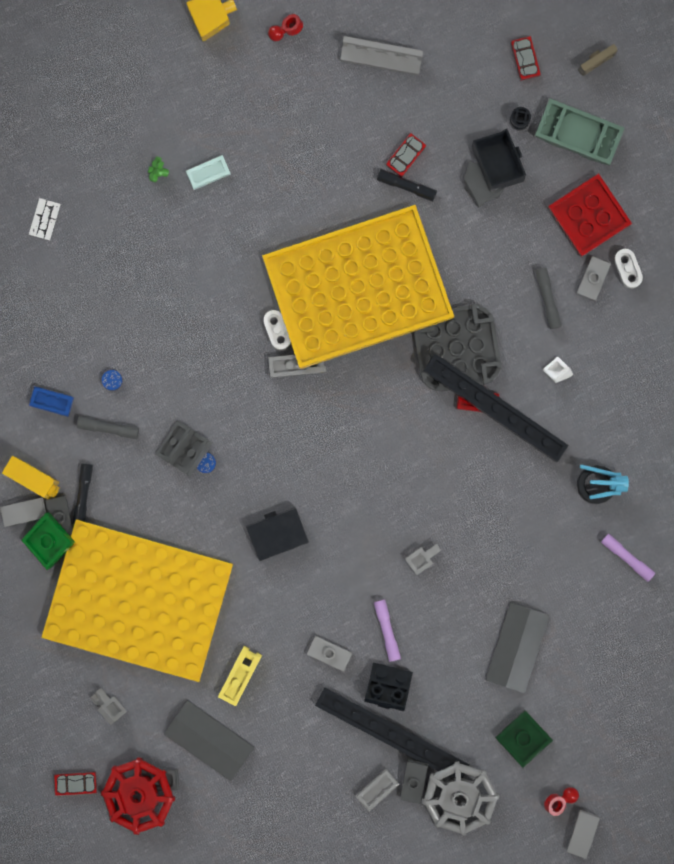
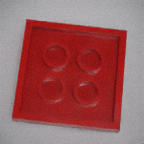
M599 173L548 206V209L580 257H583L632 224Z

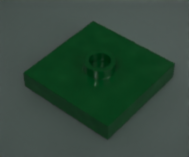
M526 710L520 713L495 737L522 768L553 741Z

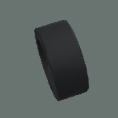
M600 465L591 466V467H595V468H599V469H602V470H606V471L612 472L611 470H609V469L606 468L605 466H600ZM582 471L577 480L578 493L582 499L588 503L600 504L612 498V496L589 499L591 495L585 489V480L590 474L596 472ZM604 475L610 481L612 476ZM610 485L608 486L607 492L613 491V490H610Z

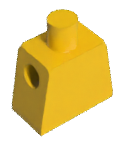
M192 0L186 2L202 41H206L230 24L227 14L237 10L233 0H228L224 3H221L220 0Z

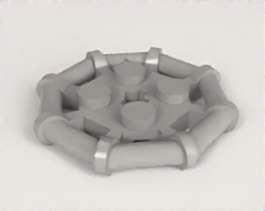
M457 761L441 771L431 773L425 796L422 798V804L426 806L435 823V827L445 828L465 836L466 833L485 824L489 825L492 822L491 816L499 799V793L495 791L486 770L476 769L460 764ZM455 773L456 778L450 779L447 783L442 780ZM461 773L474 776L475 779L470 781L461 778ZM482 782L487 794H481L477 785ZM436 786L442 788L439 797H433ZM463 795L466 801H462L459 804L455 797ZM482 801L487 802L484 813L479 810ZM439 804L444 810L441 816L434 805ZM471 816L478 818L468 824L465 822ZM451 818L460 821V824L447 821V819Z

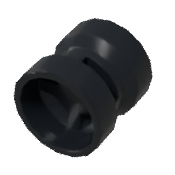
M525 107L515 108L510 116L511 127L517 131L526 129L531 120L530 111Z

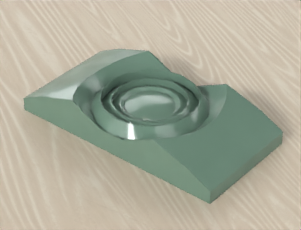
M549 99L535 137L555 147L572 151L586 159L610 166L624 127Z

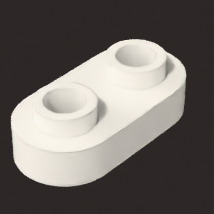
M621 249L614 257L616 268L623 285L630 289L636 288L643 280L638 262L631 250ZM621 257H626L628 262L622 263ZM628 276H634L635 281L630 282L628 280Z
M276 310L267 312L264 316V325L272 346L278 350L288 348L291 341L282 314ZM272 318H276L278 322L277 324L272 325L270 323V320ZM284 337V343H278L277 338Z

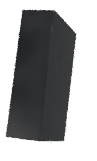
M508 129L473 140L472 149L490 192L524 182L526 173L520 160L522 153L519 146H514Z
M296 507L276 514V511H272L264 515L265 519L246 526L259 561L309 543Z

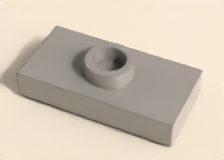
M592 256L576 294L596 301L611 263Z
M315 636L307 655L344 672L352 652Z
M385 769L355 797L369 812L400 784Z

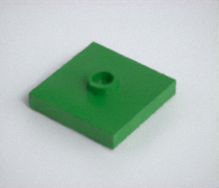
M49 512L45 513L21 540L46 570L51 569L75 543Z

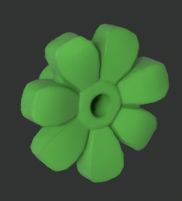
M158 156L153 160L152 167L148 169V173H150L149 180L152 182H156L158 177H167L169 174L168 169L162 168L164 162Z

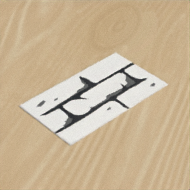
M39 198L29 235L50 240L61 204Z

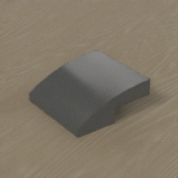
M177 420L157 450L156 455L191 477L212 445V442Z

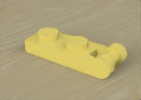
M246 646L243 647L218 695V698L234 706H237L262 657L258 652L255 654L249 651L250 648ZM245 658L252 661L250 666L243 664Z

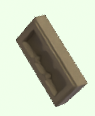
M615 44L602 52L598 50L589 56L590 60L580 65L578 69L580 74L584 76L614 57L618 51Z

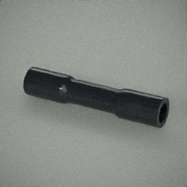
M382 169L377 177V181L409 191L432 202L437 193V190L413 183Z
M81 463L77 502L74 508L72 524H75L76 520L85 522L88 490L93 465Z

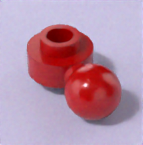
M296 14L288 15L283 20L281 27L274 25L269 29L268 36L272 41L277 42L283 38L285 33L290 36L297 35L303 28V21Z
M568 787L564 790L563 796L551 794L546 798L544 808L551 815L558 816L564 812L566 803L573 804L577 802L579 792L573 787Z

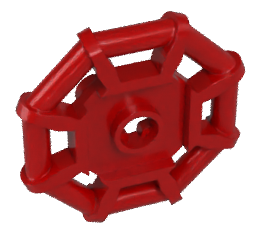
M140 757L119 766L114 765L111 768V774L103 791H101V796L104 798L110 815L109 820L132 831L134 835H139L140 832L158 826L162 827L165 824V819L171 805L175 801V796L172 794L166 777L167 772L149 764ZM134 769V776L128 778L124 776V772ZM142 769L155 777L151 780L148 776L141 775ZM116 780H119L121 782L117 792L113 791ZM156 782H160L164 795L158 794ZM135 791L142 795L140 802L138 799L133 798ZM112 798H116L120 810H116ZM158 801L164 802L159 814L154 811ZM123 813L131 815L133 822L121 817ZM149 815L152 819L150 821L140 823L141 817Z

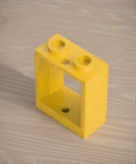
M15 456L10 458L2 474L46 499L54 498L60 489L58 486L59 481Z

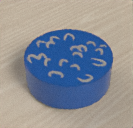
M109 370L103 374L102 384L106 389L115 391L121 387L123 379L119 372Z
M206 453L197 469L202 473L212 472L216 467L214 456Z

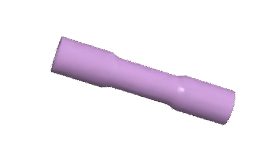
M609 533L603 538L601 543L631 566L644 580L649 582L655 575L652 569L627 551Z
M386 600L373 602L383 632L389 662L399 660L401 656L391 627Z

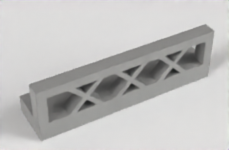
M344 36L340 61L419 76L423 51Z

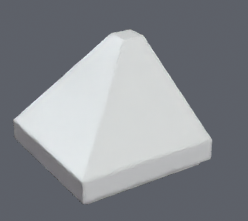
M556 357L543 369L555 383L573 375L571 369L559 357Z

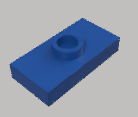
M34 386L29 406L69 417L74 397Z

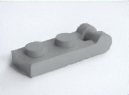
M295 355L268 357L270 378L327 373V367L324 366V362L316 364V367L309 366L300 369Z

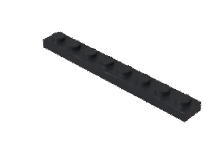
M434 354L424 368V373L554 462L560 460L569 446L438 355Z
M325 687L315 704L316 707L420 762L428 763L429 767L437 771H441L457 761L460 764L470 765ZM455 773L448 776L450 778H456Z

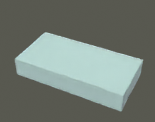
M223 155L186 170L194 190L231 175Z

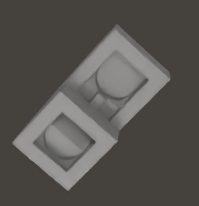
M43 498L0 507L4 527L40 520L46 513Z
M583 810L579 811L567 846L568 853L587 858L600 816Z

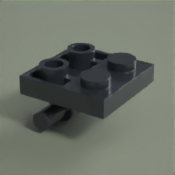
M373 662L364 702L378 705L377 707L385 709L392 708L404 711L413 672Z

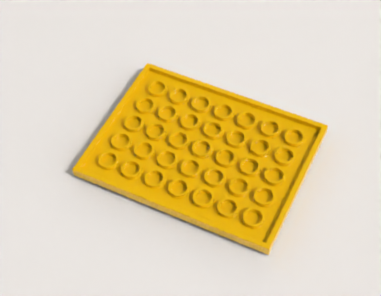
M416 205L262 255L300 369L454 318Z
M76 520L71 534V538L75 543L66 551L41 638L199 682L233 564Z

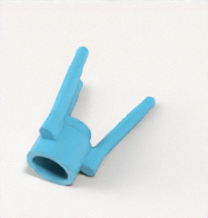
M580 465L581 469L612 476L610 481L591 480L590 484L610 485V490L613 491L591 495L589 499L621 495V492L628 491V476Z

